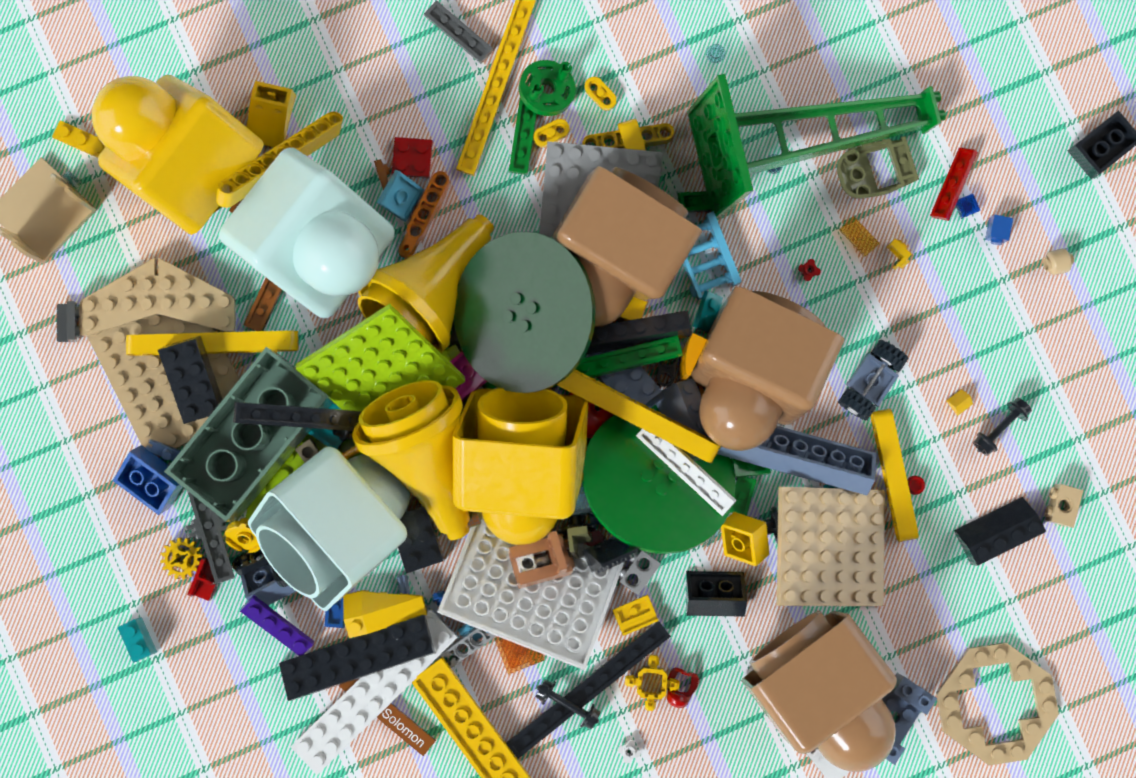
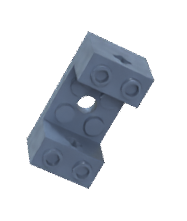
M899 673L895 675L897 679L895 688L882 698L890 712L896 711L898 713V719L894 721L896 728L895 742L890 754L886 758V760L894 765L906 749L900 744L920 712L927 715L937 700L935 696Z

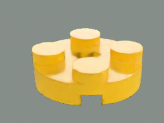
M241 518L240 521L230 523L225 531V541L231 548L242 552V549L249 550L248 553L260 550L257 537L249 528V519Z

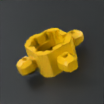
M658 655L649 656V667L643 666L639 669L638 677H634L635 675L625 676V685L629 687L637 686L638 695L641 698H647L645 700V709L647 711L655 710V699L661 700L666 696L667 688L670 691L679 690L680 681L673 678L667 680V672L663 668L657 667L659 665ZM643 673L662 675L661 692L642 691Z

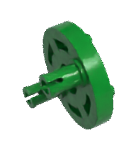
M539 60L527 66L521 75L518 85L519 95L525 106L534 113L543 116H555L567 110L576 92L575 81L570 73L572 65L569 66V62L559 64L551 60ZM543 85H549L552 88L553 93H544Z

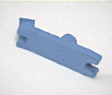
M152 439L149 440V444L153 446H146V450L161 456L164 460L173 461L181 452L178 449Z

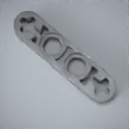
M473 628L447 647L440 654L439 659L441 657L445 658V656L447 658L450 657L454 651L455 655L452 656L451 661H446L452 668L492 640L496 635L491 633L487 635L485 631ZM480 633L483 636V640L477 642L473 639L472 635ZM465 644L468 647V651L460 652L457 646Z

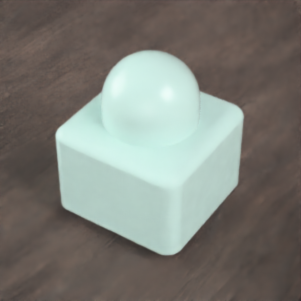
M286 148L280 152L222 225L219 238L224 245L320 318H329L337 312L350 294L358 292L371 281L377 270L379 257L392 242L395 232L391 223L335 174L297 149Z
M325 447L265 495L248 520V525L257 537L262 553L277 574L294 590L309 597L320 609L327 611L376 569L406 540L407 530L400 519L407 510L410 491L387 469L369 456L362 454L347 460L337 449Z

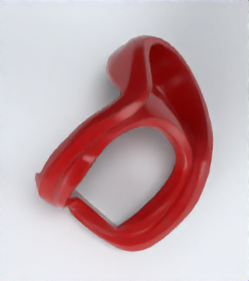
M675 667L671 669L667 680H670V678L675 679L680 672L691 676V685L687 692L670 691L668 689L667 701L675 708H684L689 704L691 696L698 686L699 677L696 673L686 672L681 668Z

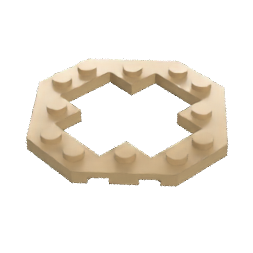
M1006 642L967 648L958 664L948 674L944 684L936 691L942 732L989 766L1028 760L1059 715L1052 675ZM1009 663L1011 680L1013 682L1031 679L1037 717L1018 719L1022 739L985 744L982 726L963 728L957 691L976 688L973 668Z

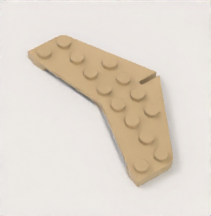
M153 258L85 297L79 305L81 336H92L153 315H163L225 332H236V303L233 296L158 258V276L157 259Z

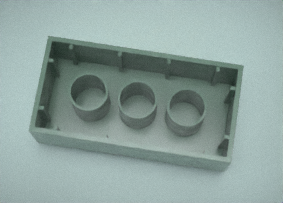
M265 347L164 472L224 521H238L312 428L234 423L235 402L329 408L333 401L330 400L331 397L306 379L296 370V367L276 351Z

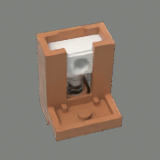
M557 531L550 532L547 538H543L535 543L509 547L508 554L518 589L572 574L575 565L573 558L569 557L567 552L569 550L568 541L566 538H563L562 534H557ZM522 562H531L532 568H524ZM547 562H548V564L550 563V565H547V566H544V567H541V566H540V565H545Z

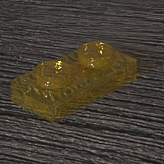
M854 216L839 229L864 257L880 244Z

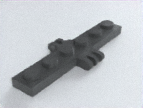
M187 491L196 518L191 521V525L184 527L185 531L192 529L194 531L186 534L187 539L195 537L198 540L202 538L215 584L234 579L235 575L221 533L227 529L228 525L225 526L226 521Z

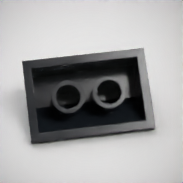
M686 571L687 616L745 617L747 594L744 572Z

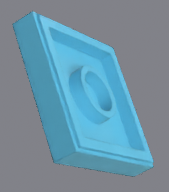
M395 170L379 197L377 204L406 222L424 189L400 171Z

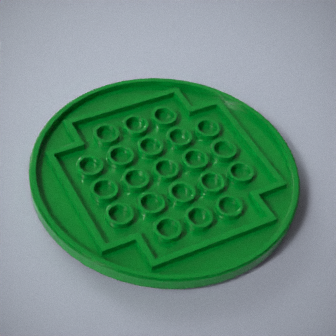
M654 405L652 409L659 412L657 405ZM616 415L612 416L600 426L592 437L586 449L582 482L585 496L599 522L608 532L625 544L634 546L642 551L657 554L684 552L709 540L724 524L731 508L723 516L719 514L636 436L642 428ZM716 454L712 463L704 460L695 461L731 496L735 497V476L729 457Z

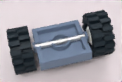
M879 340L871 354L867 353L847 382L846 386L851 389L845 390L838 403L856 417L865 421L868 420L899 377L894 371H901L909 359L903 351H900L901 349L896 348L895 345Z

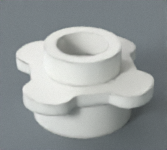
M628 740L623 746L620 745L618 747V753L622 754L625 763H630L632 759L638 758L641 755L633 740Z

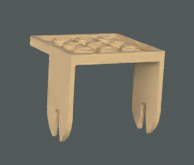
M40 157L0 198V224L3 226L0 227V235L12 241L11 245L23 255L45 264L97 209L47 161Z

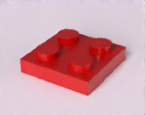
M395 137L391 174L393 175L394 171L398 170L407 177L430 179L433 140Z

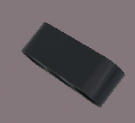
M678 357L673 358V363L670 365L665 364L663 361L658 362L657 385L667 388L674 382ZM668 374L670 382L667 384L662 383L660 376Z

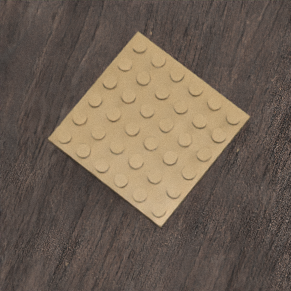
M778 488L776 605L884 606L885 490H870L868 495H863L838 488Z

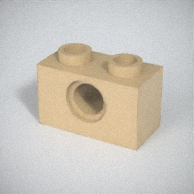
M1054 484L1049 493L1050 503L1044 513L1046 516L1045 521L1074 528L1083 490L1063 484ZM1062 500L1065 502L1064 510H1061L1059 507V503Z

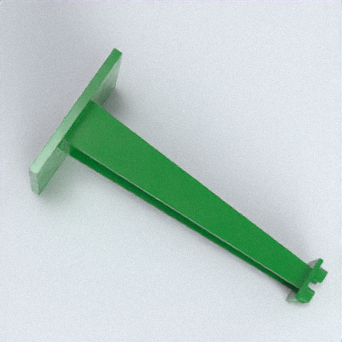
M717 75L687 111L705 189L709 197L711 212L714 211L716 218L720 219L753 192L751 174L920 129L922 134L928 133L946 119L945 111L943 109L938 110L937 103L941 101L940 92H934L933 87L929 86L920 94L735 113L726 75ZM916 107L917 120L890 127L886 125L883 114L884 109ZM868 111L876 113L879 123L878 130L847 138L839 137L835 115ZM826 117L828 119L832 134L831 142L796 151L788 150L782 122ZM773 123L776 127L781 154L747 163L738 127Z

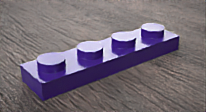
M255 595L241 607V613L298 656L304 655L314 645L313 639Z

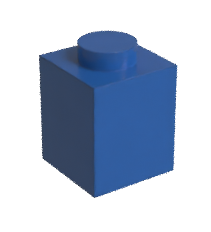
M996 214L991 216L988 221L985 240L991 241L990 243L993 245H1002L1009 241L1013 218Z

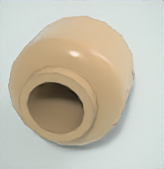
M1063 248L1049 251L1046 257L1043 258L1044 269L1052 275L1067 273L1074 264L1073 255Z

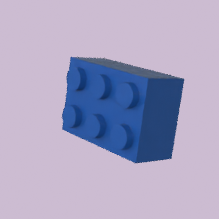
M143 445L128 453L113 479V482L157 515L162 514L172 506L183 488L164 472L169 465L155 454L146 450Z

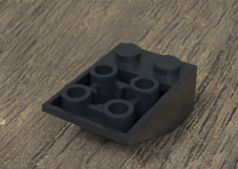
M613 536L582 552L591 572L597 570L599 574L634 558L633 553L637 552L638 549L625 544Z

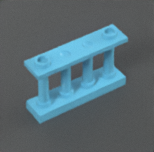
M714 211L706 214L705 220H703L704 223L696 225L702 231L710 230L712 238L707 242L694 246L687 257L713 247L714 249L717 248L719 252L718 258L692 268L687 258L683 263L691 284L689 287L691 295L696 297L697 301L702 299L701 292L724 283H731L732 287H735L742 282ZM718 265H724L726 270L724 276L700 285L697 284L695 274Z

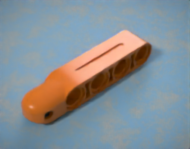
M438 171L434 173L407 226L406 233L398 249V254L405 259L415 253L420 241L424 239L450 187V180L445 172ZM444 178L446 182L440 186L436 184L437 179ZM430 195L438 196L435 202L431 203L428 201ZM426 211L429 213L427 219H420V213ZM414 228H418L421 230L420 234L415 237L412 236L411 231Z

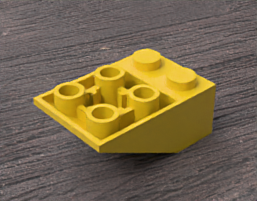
M255 81L250 98L247 128L263 141V145L274 148L285 141L296 99L294 91L289 88Z

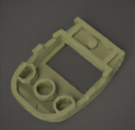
M905 136L901 137L900 140L891 141V139H883L853 148L845 152L837 164V174L841 187L848 196L854 199L890 194L919 180ZM887 148L898 183L878 189L867 154Z

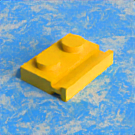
M648 594L612 609L623 636L659 621Z

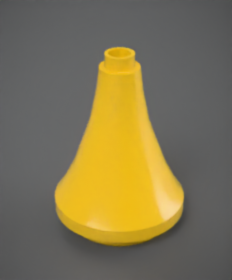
M478 214L474 219H466L455 230L434 245L402 261L377 269L371 281L358 291L360 296L358 298V306L364 317L367 319L380 309L391 304L442 354L450 343L457 288L461 275L476 252L491 241L490 234L494 231L493 224L485 216Z
M432 380L413 382L383 394L366 406L359 416V423L353 430L352 438L361 453L369 456L387 469L418 499L441 533L446 534L449 540H457L467 535L470 531L468 511L458 509L453 503V431L459 422L463 403L458 391L451 386L441 385L439 382Z

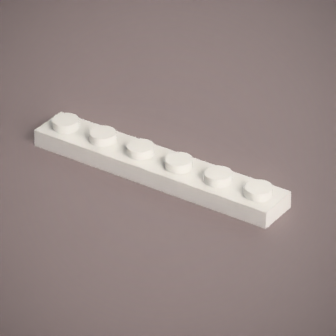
M643 429L636 435L722 516L737 501L681 448Z

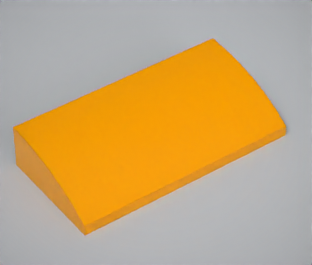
M694 333L687 339L682 350L683 356L680 357L679 363L680 381L686 380L691 375L707 339Z

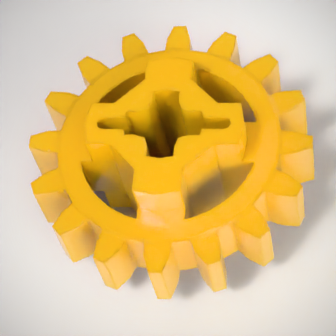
M181 537L177 538V543L175 540H171V546H164L167 551L161 552L160 555L164 556V559L160 560V563H165L166 566L162 569L169 570L168 576L175 574L174 579H179L181 576L182 580L187 579V574L189 577H194L193 571H197L200 558L204 557V554H199L202 548L195 547L196 541L190 543V538H185L183 542ZM181 545L186 546V547L190 548V550H187V551H186V550H184V549H183L182 547H180V546H181ZM181 555H187L183 559V562H177L181 558ZM174 567H181L184 572L178 571Z

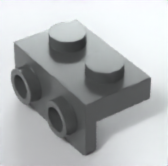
M67 301V304H57L58 342H77V337H80V327L77 325L79 306H77L75 301Z

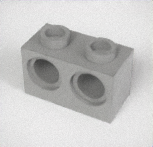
M642 550L633 554L634 558L630 559L632 563L628 568L624 567L619 576V582L637 595L641 593L661 565V563ZM641 558H647L649 561V565L645 569H641L638 565ZM630 574H636L638 577V581L633 585L627 582V577Z

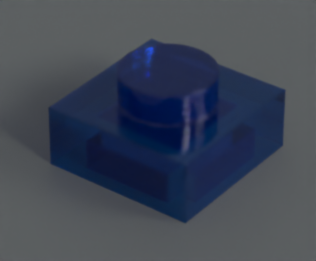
M974 194L960 198L956 203L961 219L981 211Z

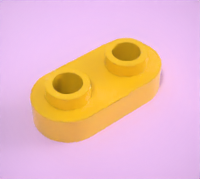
M588 78L584 87L586 94L602 110L609 111L613 109L616 105L615 94L600 78ZM594 85L597 87V90L593 91L590 87ZM609 99L610 103L605 104L603 100Z
M557 119L538 128L534 132L535 144L544 148L547 147V141L558 142L566 138L569 134V124L563 119ZM561 127L564 131L562 133H558L556 131L557 128ZM541 136H546L547 139L545 141H541L539 138Z

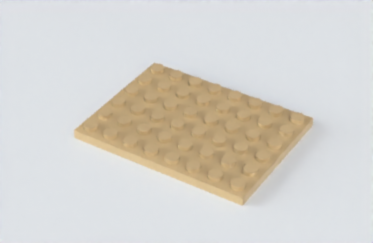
M153 315L92 336H87L141 445L145 448L147 445L153 446L149 444V440L152 439L178 449L190 441L208 417L184 424L160 356L126 355V335L216 332L214 328L163 315ZM227 353L207 354L221 396L224 399L239 381V377Z

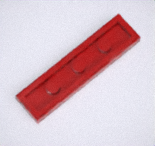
M958 148L930 214L932 218L950 220L978 154L975 149Z

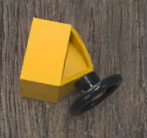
M772 507L771 519L763 521L736 512L728 516L721 526L724 556L753 566L759 565L770 555L768 535L774 533L776 543L778 544V509Z

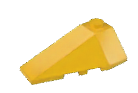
M360 590L343 596L344 623L349 638L369 634L421 615H427L423 595L388 594L387 592L377 593L369 592V590Z

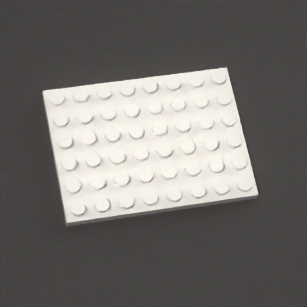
M479 512L481 525L471 528L437 613L585 670L624 562L599 574L597 570L591 572L582 552L590 546L580 543L578 544L579 559L573 557L570 549L567 550L569 557L573 558L575 565L571 575L518 589L508 554L509 547L517 545L504 542L496 537L487 527L482 513ZM524 561L522 566L530 569L532 568V563ZM547 562L545 565H540V566H541V567H544V566L550 565V563L548 564V562Z

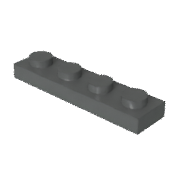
M437 0L424 13V16L480 64L492 53L493 48Z

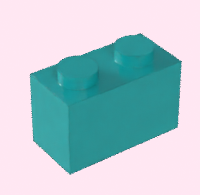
M142 617L117 627L133 663L157 653Z

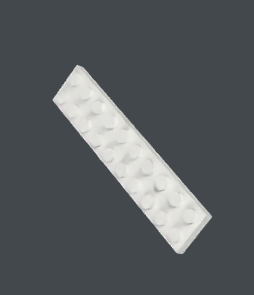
M432 609L425 616L435 654L360 678L291 746V749L316 775L417 678L416 676L422 673L458 638L457 634Z

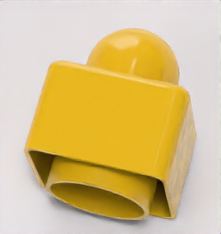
M164 75L156 82L140 76L119 77L107 83L99 91L92 106L93 127L98 138L105 145L98 157L100 168L190 235L197 233L212 214L222 208L216 202L218 184L254 161L263 148V141L213 98L173 75Z
M482 388L472 391L459 422L453 431L454 505L462 511L481 512L489 530L504 542L526 545L544 538L553 529L557 519H566L575 511L583 479L587 446L588 401L576 395L558 394L548 389L529 393H516L506 391L503 388Z

